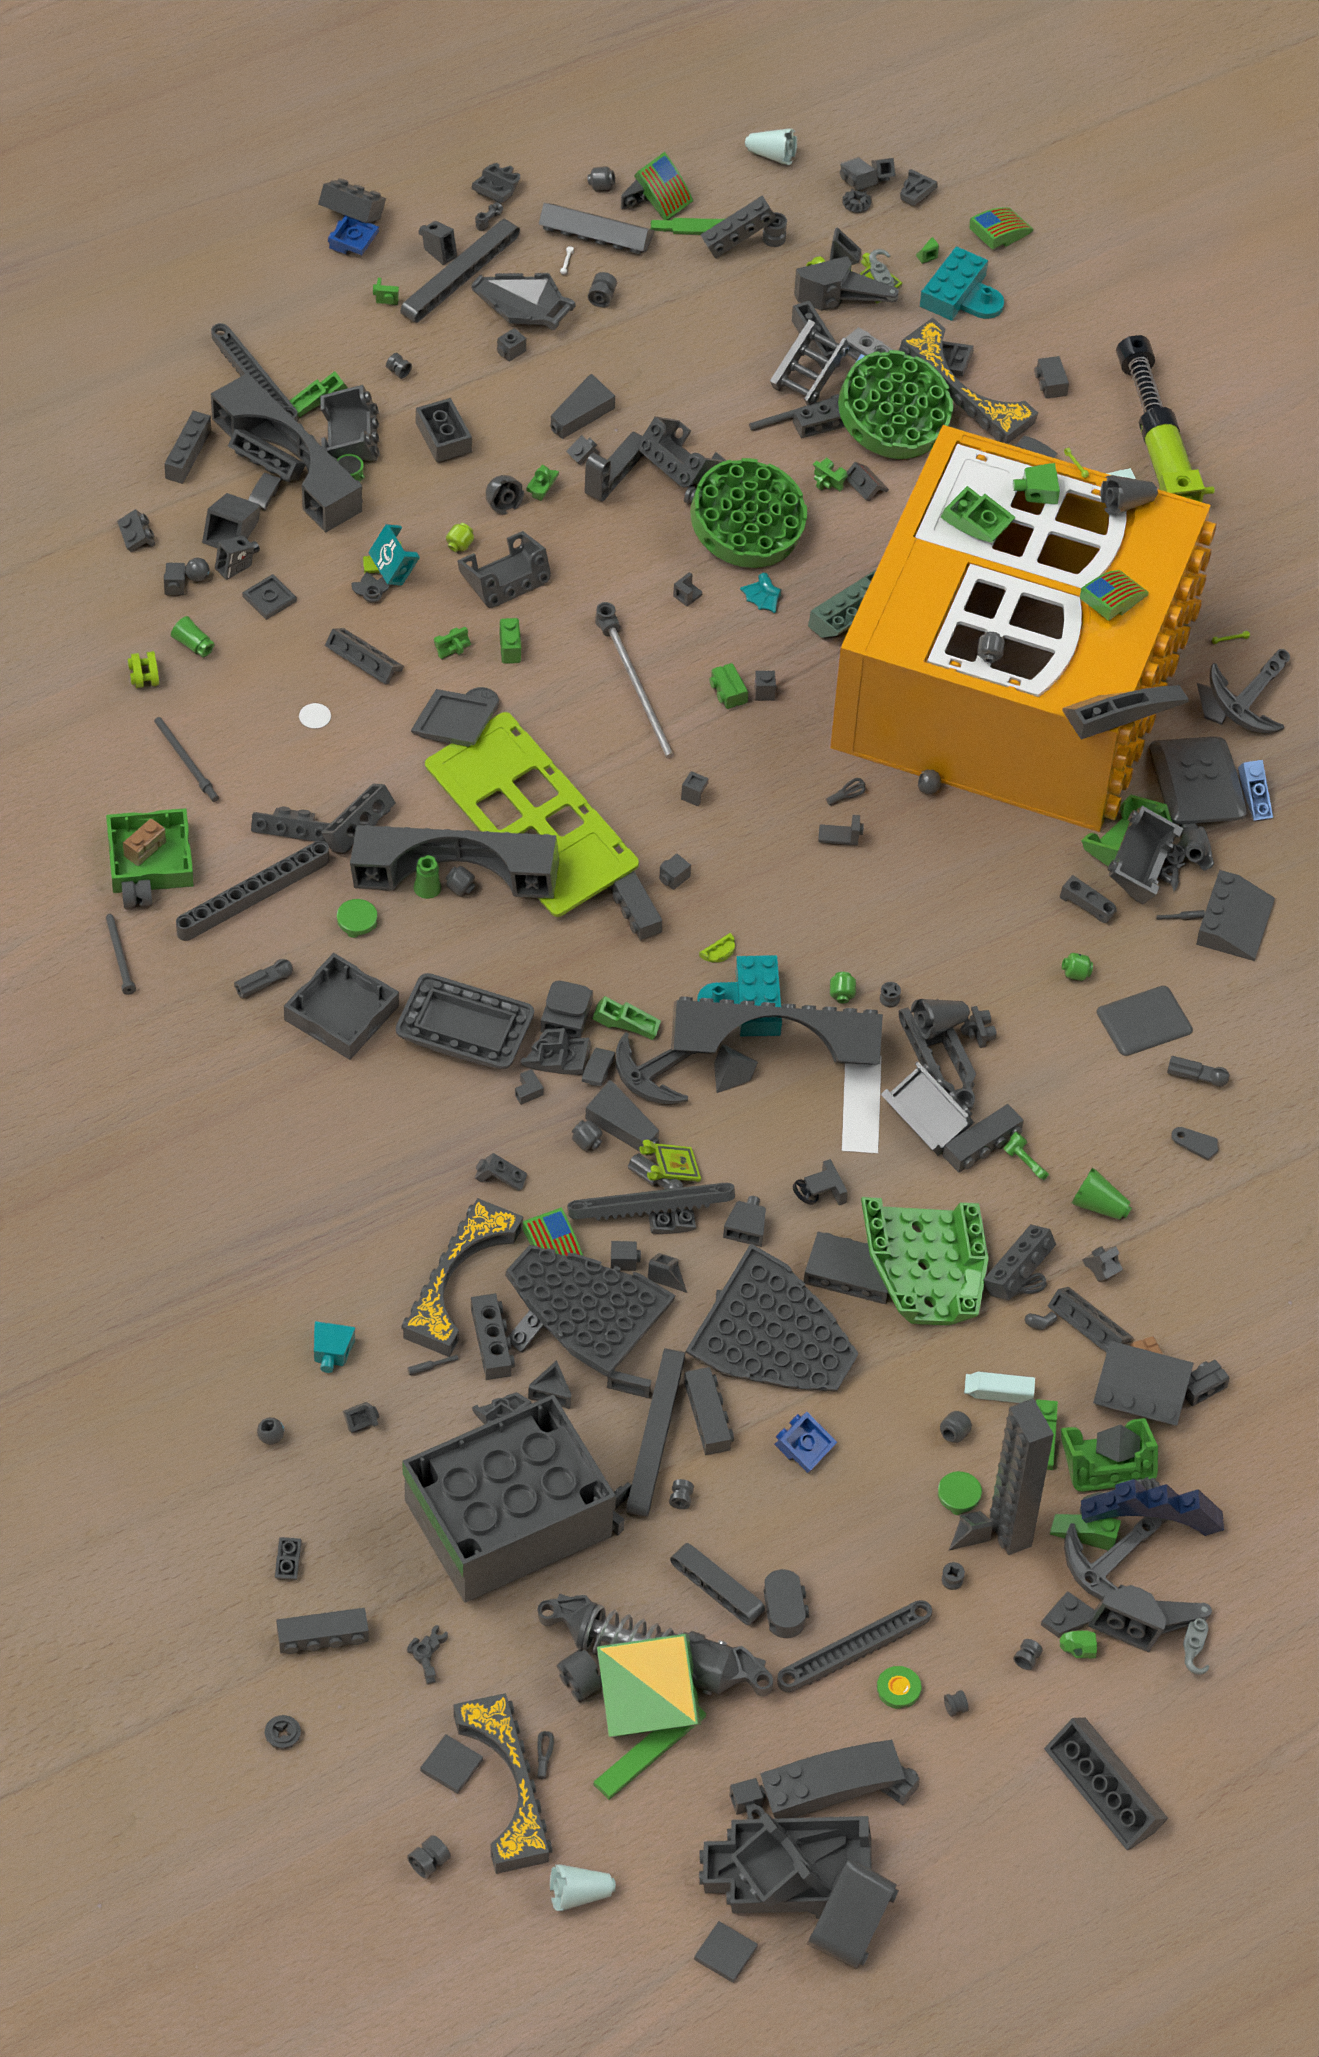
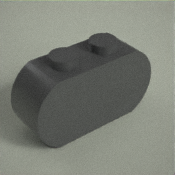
M786 1569L775 1570L765 1578L763 1589L769 1630L780 1638H792L802 1632L805 1626V1618H809L808 1605H804L803 1599L806 1598L805 1586H801L800 1577L796 1573Z

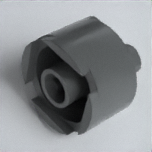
M580 1648L556 1665L561 1673L559 1674L560 1679L565 1686L570 1684L573 1689L571 1693L577 1702L586 1699L602 1688L601 1675L598 1676L599 1673L597 1671L598 1666L585 1649Z

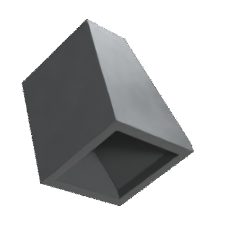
M226 493L207 510L202 543L218 548V542L241 535L248 539L259 521L261 505Z

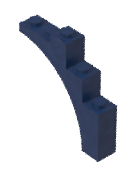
M1136 1479L1116 1484V1490L1081 1500L1082 1520L1085 1523L1113 1517L1145 1516L1185 1524L1199 1531L1204 1536L1224 1531L1223 1511L1199 1489L1178 1495L1167 1484L1147 1490Z

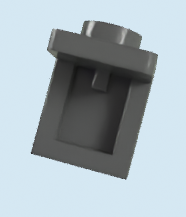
M582 435L566 451L579 465L593 452L597 455L600 453L595 448L597 444L590 437L586 439Z
M368 1402L343 1411L350 1432L369 1425L374 1427L379 1425L377 1421L379 1413L376 1407Z

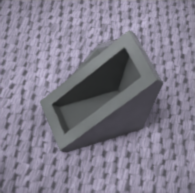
M838 227L835 228L830 260L848 256L852 265L858 263L861 249Z
M1197 683L1204 718L1222 725L1227 715L1216 702L1211 686Z
M722 1044L714 1062L716 1092L719 1093L751 1081L758 1062Z
M658 1253L650 1259L648 1279L687 1293L678 1265L679 1259L662 1253Z
M556 1360L530 1383L528 1399L539 1401L554 1394L561 1407L570 1409L571 1392Z
M1121 1424L1097 1433L1096 1454H1102L1117 1462L1134 1458L1135 1453L1140 1451V1436Z
M981 1511L959 1515L960 1521L949 1550L990 1541L993 1522Z

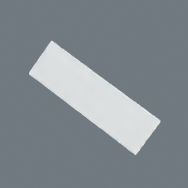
M881 1056L880 1064L877 1065L845 1063L842 1151L878 1153Z

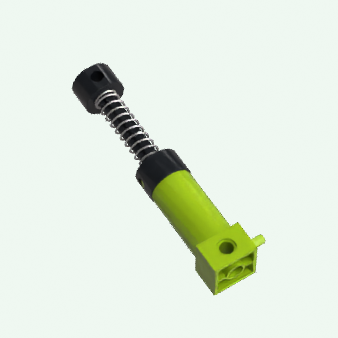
M1142 335L1129 336L1117 345L1116 354L1122 371L1133 376L1134 385L1142 403L1141 406L1143 407L1144 414L1140 417L1139 428L1150 455L1159 483V490L1203 502L1204 495L1214 494L1215 489L1213 486L1204 487L1199 469L1192 470L1175 413L1171 409L1162 406V401L1151 373V368L1155 364V356L1150 341Z

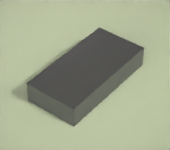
M613 1371L608 1377L607 1388L649 1398L652 1380Z

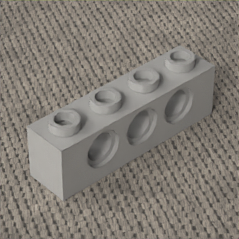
M859 327L846 337L849 343L847 355L856 361L861 354L866 356L877 351L882 353L893 350Z

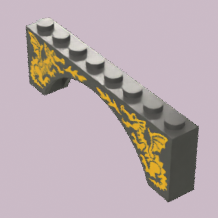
M931 318L902 339L899 351H903L906 355L914 358L918 356L931 364L946 381L950 397L954 403L967 412L968 416L978 422L996 441L1008 444L1035 424L1038 412L1026 401L1002 402L988 399L968 389L954 376L943 354L942 344L946 329L934 318Z
M477 1198L474 1205L471 1204L469 1206L466 1219L464 1221L461 1220L459 1223L458 1233L455 1237H451L447 1252H443L440 1256L439 1266L437 1269L434 1268L432 1270L428 1285L423 1286L419 1301L413 1303L409 1318L406 1317L401 1326V1329H403V1339L447 1357L451 1356L459 1342V1329L450 1319L443 1299L444 1291L451 1275L464 1260L480 1250L496 1245L514 1244L523 1229V1216Z
M506 1693L453 1704V1716L458 1734L476 1739L492 1748L509 1767L517 1786L518 1803L514 1816L504 1832L490 1843V1855L495 1874L548 1863L549 1853L553 1852L550 1839L546 1840L544 1833H547L545 1820H541L539 1813L542 1812L539 1799L535 1800L533 1794L536 1793L535 1783L533 1779H529L528 1773H531L528 1759L524 1760L523 1753H525L523 1740L518 1739L517 1734L520 1733L517 1720L513 1721L514 1706L512 1700L508 1701Z

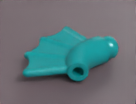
M761 573L758 576V582L740 587V590L746 595L747 602L754 603L759 610L767 609L776 613L777 601L782 590L772 584L767 573Z

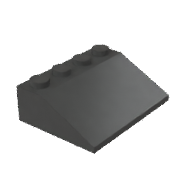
M1219 870L1199 929L1196 945L1255 961L1275 898L1240 875Z
M1110 1341L1093 1403L1177 1426L1194 1363Z

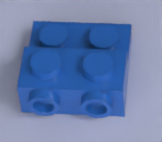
M345 215L342 221L340 220L337 223L334 232L329 234V248L346 254L349 250L363 255L378 234L379 227Z
M806 1412L802 1416L797 1414L789 1422L791 1427L788 1430L782 1429L776 1435L778 1441L774 1445L789 1460L793 1458L808 1473L833 1448L837 1441Z

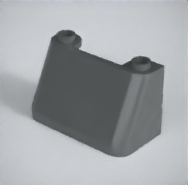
M1141 806L1136 811L1133 810L1129 815L1128 821L1130 823L1115 859L1108 866V871H1110L1109 876L1135 901L1145 904L1157 894L1160 887L1158 886V875L1168 851L1173 848V838L1175 836L1179 838L1183 828Z
M848 1858L807 1945L855 1969L858 1968L859 1964L864 1966L869 1956V1953L865 1951L889 1901L893 1903L899 1890L895 1889L897 1884Z

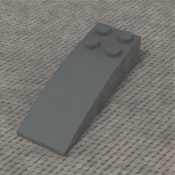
M893 1740L846 1747L760 1773L775 1819L796 1818L906 1781Z

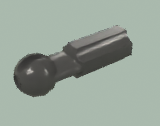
M279 959L274 965L263 970L260 969L234 982L237 994L240 998H245L270 986L271 983L281 978H288L293 971L292 963L287 959Z
M1171 1056L1167 1071L1169 1074L1211 1082L1217 1087L1226 1085L1230 1077L1227 1069L1223 1067L1214 1068L1202 1065L1200 1062Z
M640 1153L630 1159L628 1169L652 1186L659 1184L664 1190L683 1187L682 1182L677 1179L669 1180L662 1178L654 1181L649 1180L647 1172H651L650 1168L655 1164Z

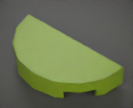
M729 933L699 952V957L712 963L728 960L735 950L733 935Z

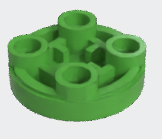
M348 900L337 911L338 926L351 938L366 934L377 927V910L366 900Z
M956 1471L942 1478L937 1494L945 1508L954 1515H961L964 1512L971 1511L979 1504L982 1488L979 1481L973 1475Z

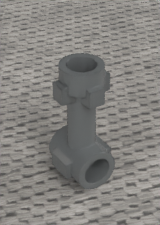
M499 202L489 205L487 213L480 212L477 214L475 222L478 230H486L489 220L493 216L496 217L502 214L503 207Z

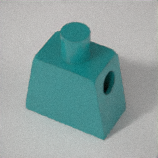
M315 1321L314 1361L321 1363L320 1370L322 1372L331 1373L333 1372L334 1365H345L355 1342V1327Z

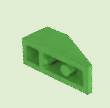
M1055 1514L1050 1535L1065 1539L1069 1525L1073 1523L1081 1543L1109 1550L1116 1543L1121 1520L1106 1518L1085 1523L1080 1514Z

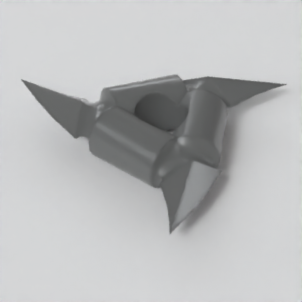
M1186 863L1167 865L1160 870L1158 877L1169 884L1171 883L1173 892L1179 883L1178 869Z

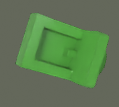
M378 278L377 284H373V295H376V303L398 305L399 287L382 285V278Z

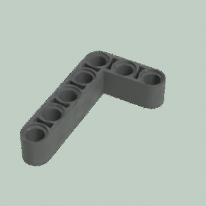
M633 431L608 460L595 453L589 456L585 468V493L601 502L610 495L644 456L639 449L642 435Z

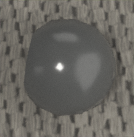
M193 558L185 566L186 575L192 581H203L209 575L210 568L204 559Z
M934 770L922 771L918 780V788L921 792L933 794L940 789L942 780L938 772Z
M268 1417L258 1424L257 1436L263 1443L273 1445L283 1438L284 1426L278 1419Z

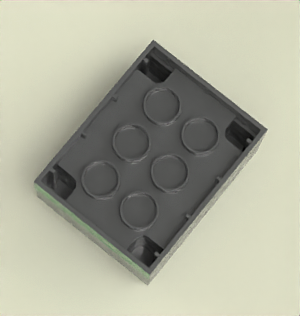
M554 1394L402 1461L405 1502L464 1603L612 1537L613 1510H615L616 1495Z

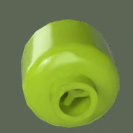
M464 523L453 525L446 535L448 548L454 552L466 551L474 540L472 528Z

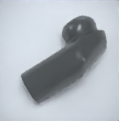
M1053 1312L1048 1313L1044 1317L1029 1313L1025 1316L1024 1320L1028 1326L1044 1330L1057 1321V1316Z

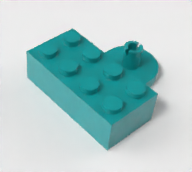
M956 246L921 291L920 307L950 321L955 318L960 310L978 318L991 319L1002 313L1004 297L996 289L981 283L987 275L988 260Z
M777 955L736 956V982L707 984L699 991L697 1001L701 998H712L714 1003H720L722 999L734 1000V1004H740L742 1001H754V1005L761 1006L763 1002L775 1003V1007H781ZM764 1017L747 1021L739 1025L740 1037L781 1036L782 1018Z

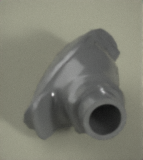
M1196 823L1180 824L1179 826L1183 830L1180 835V842L1177 845L1182 846L1185 856L1190 861L1200 865L1202 870L1211 869L1214 861L1210 841L1204 827H1198Z

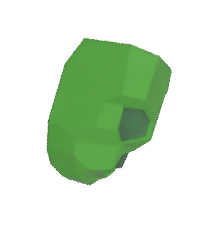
M1071 1631L1061 1636L1059 1644L1063 1651L1072 1654L1075 1658H1096L1097 1641L1095 1633L1090 1631Z

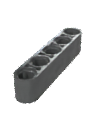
M685 1543L671 1556L670 1561L679 1572L744 1624L751 1625L766 1610L761 1600L691 1544Z

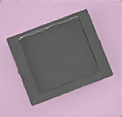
M436 689L411 729V732L419 734L421 738L462 746L475 745L497 708L499 701Z

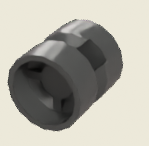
M773 212L777 220L763 228L762 240L767 246L779 247L786 241L787 218L782 213Z
M606 272L597 273L594 276L588 293L589 302L596 307L609 306L617 286L616 278Z
M150 879L139 880L137 884L133 881L121 882L124 908L135 907L136 904H139L141 907L152 906Z
M431 1835L422 1843V1848L417 1847L407 1856L411 1867L423 1878H428L436 1871V1866H442L451 1858L446 1845L434 1835Z

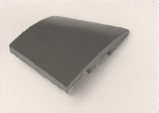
M565 1028L545 1029L540 1039L531 1047L532 1051L529 1055L521 1059V1063L523 1066L544 1072L571 1075L583 1074L588 1062L591 1041L589 1038L569 1039Z
M515 1392L503 1398L494 1399L491 1404L482 1407L475 1405L472 1407V1410L485 1425L528 1406L532 1402Z

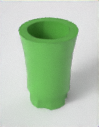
M189 616L181 618L171 631L173 639L181 642L202 658L207 657L215 646L210 637Z
M429 855L418 860L413 887L416 895L424 899L436 897L442 889L438 863L434 857Z

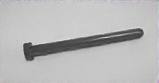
M107 914L106 921L123 981L121 989L123 994L129 995L136 991V985L130 979L114 916Z

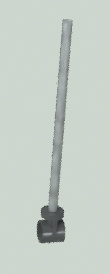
M602 602L596 608L595 623L601 628L605 636H611L666 758L673 757V752L618 635L621 626L615 615V606L609 602Z

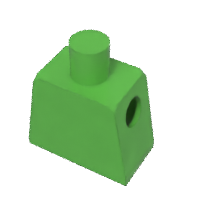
M1055 463L1025 468L1023 479H1013V491H1024L1027 502L1058 504L1060 489Z

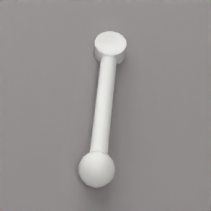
M571 246L566 248V259L563 268L560 269L562 275L567 273L568 261L574 251V248Z

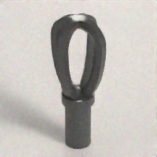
M854 778L846 783L837 793L826 798L828 805H832L841 799L859 796L864 793L866 784L861 778ZM859 781V783L849 787L852 783ZM862 788L861 791L856 792V793H854V794H850V793H852V792H854V791H856V790Z
M1041 1273L1029 1276L1012 1297L1019 1294H1031L1042 1291L1047 1284L1045 1276ZM1042 1280V1282H1040V1283H1038V1284H1035V1285L1026 1287V1286H1028V1285H1030V1284H1032V1283H1034V1282H1036V1281Z
M542 1731L538 1735L539 1765L537 1778L546 1779L547 1765L553 1751L554 1735L549 1731ZM548 1736L550 1739L546 1755L543 1756L541 1748L542 1739Z

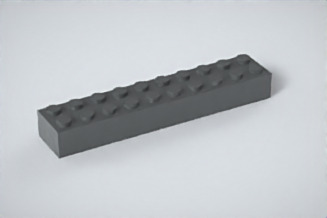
M1034 1398L1009 1407L1008 1417L1006 1418L1007 1424L1004 1429V1440H1002L1003 1446L1000 1452V1463H998V1474H996L994 1496L992 1497V1507L990 1508L989 1519L993 1522L992 1531L996 1532L1000 1547L1002 1549L1005 1548L1008 1555L1032 1547L1054 1436Z

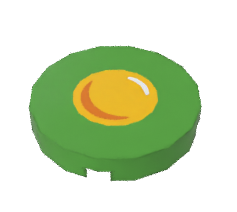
M893 1666L887 1668L880 1674L877 1681L878 1696L889 1707L901 1709V1707L906 1706L910 1707L918 1700L921 1694V1681L918 1675L907 1667Z

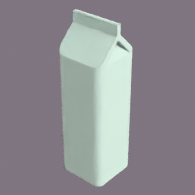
M987 1372L966 1374L964 1394H969L976 1399L1022 1403L1034 1398L1035 1377Z

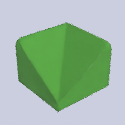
M931 237L923 249L916 254V257L922 264L938 258L939 244Z

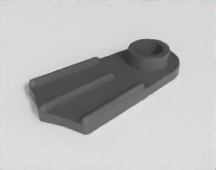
M1176 1127L1171 1133V1138L1175 1143L1206 1160H1209L1218 1152V1139L1184 1127Z

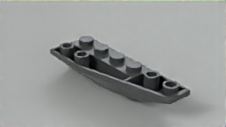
M1180 685L1161 686L1099 695L1064 707L1062 711L1082 740L1188 703L1189 699Z

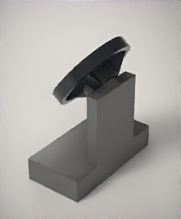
M831 1159L823 1161L822 1172L804 1177V1180L798 1179L793 1184L795 1195L806 1204H815L819 1199L818 1194L831 1190L838 1205L847 1202L848 1191ZM797 1185L801 1188V1192L804 1194V1196L801 1195V1193L798 1191ZM811 1195L814 1196V1201L808 1200Z

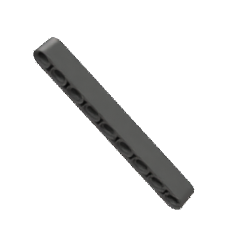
M506 219L499 221L402 304L400 313L418 323L514 242L520 234V228Z
M316 841L183 913L176 919L177 937L183 941L191 940L326 866L329 863V845L325 841Z
M667 1348L663 1350L626 1513L646 1517L649 1515L686 1352Z

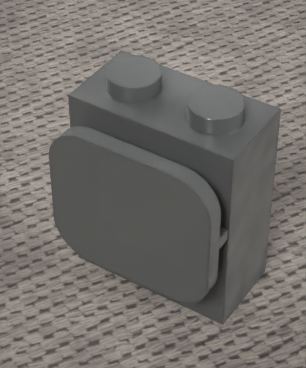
M553 982L541 1018V1032H544L545 1029L565 1028L569 1039L581 1038L593 1003V990L570 982Z

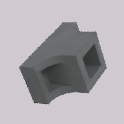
M1103 1246L1098 1247L1092 1251V1254L1082 1259L1085 1267L1091 1269L1097 1281L1108 1279L1123 1270L1118 1259L1120 1253L1116 1246L1105 1249Z

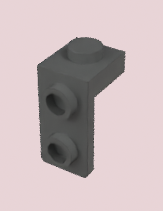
M166 563V572L164 574L165 595H184L185 563Z
M852 815L851 827L820 824L818 842L858 845L859 835H863L864 823H860L861 815Z
M492 1153L487 1158L481 1159L478 1162L475 1179L483 1182L493 1175L520 1191L523 1188L527 1173Z
M529 1310L508 1336L510 1343L517 1350L523 1352L545 1326Z
M629 1482L615 1490V1510L629 1497L632 1486ZM613 1510L612 1531L619 1535L624 1531L625 1519Z

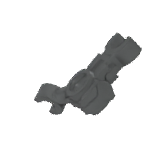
M438 1625L432 1628L430 1637L426 1635L421 1642L415 1637L407 1648V1653H413L415 1660L419 1664L422 1663L427 1684L436 1682L434 1677L436 1676L435 1670L430 1663L431 1656L440 1647V1643H444L448 1639V1632L437 1635L439 1632Z

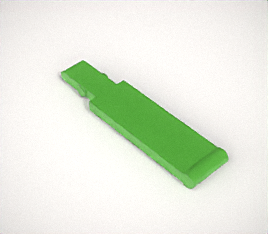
M673 218V220H651V229L663 232L673 231V234L701 235L724 219Z

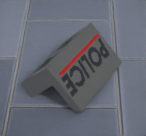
M854 462L847 471L848 477L846 480L865 500L870 501L878 490L885 492L889 490L866 465Z

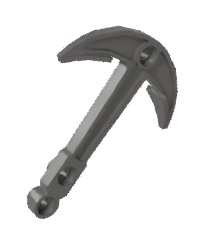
M1285 649L1277 650L1261 668L1258 676L1237 697L1226 688L1228 681L1222 675L1217 664L1213 663L1210 669V686L1214 698L1222 711L1236 724L1251 731L1272 733L1282 730L1284 728L1283 724L1273 721L1265 715L1259 718L1249 710V707L1268 682L1273 680L1290 660V654Z
M625 1032L616 1049V1069L625 1086L638 1096L653 1102L675 1104L688 1101L687 1095L676 1092L664 1084L658 1087L651 1080L688 1056L697 1053L676 1052L669 1049L646 1063L637 1066L631 1058L632 1051L628 1040L629 1033Z
M1144 1517L1133 1527L1129 1534L1094 1563H1089L1082 1554L1083 1546L1077 1536L1075 1524L1070 1523L1065 1536L1064 1551L1067 1566L1075 1581L1086 1592L1100 1600L1105 1593L1126 1587L1124 1585L1116 1587L1106 1579V1576L1141 1542H1145L1160 1528L1161 1524L1166 1523L1168 1520ZM1085 1579L1091 1580L1092 1583H1088Z

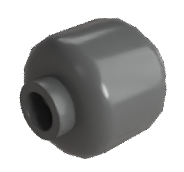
M608 166L595 167L591 170V174H588V184L592 185L595 191L610 190L612 185H615V173Z
M986 632L978 640V656L986 663H994L996 660L1001 659L1004 652V639L997 632Z
M454 866L445 878L447 880L446 886L459 896L465 893L470 894L476 886L473 883L475 875L463 866L457 868Z
M591 1120L580 1121L572 1130V1140L584 1151L591 1148L595 1150L603 1142L600 1139L603 1134L602 1130Z
M960 1411L950 1412L940 1424L943 1438L952 1443L961 1442L972 1429L969 1417Z

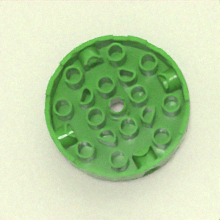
M889 350V352L879 353L877 351L870 353L853 365L841 387L838 406L844 426L858 443L881 456L908 459L923 455L932 449L942 426H948L953 412V400L950 397L946 381L931 364L918 356L914 358L906 355L903 351Z
M741 458V460L737 461L727 460L721 462L704 474L691 503V523L700 542L718 558L741 567H766L782 561L796 548L805 528L807 505L804 503L803 493L799 486L783 470L770 463L766 465L757 462V459Z

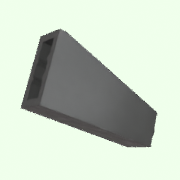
M590 374L551 415L550 428L552 432L564 439L615 409V395L593 374Z
M611 1080L607 1082L586 1107V1120H591L596 1126L639 1152V1147H644V1140H650L655 1144L660 1142L658 1128Z

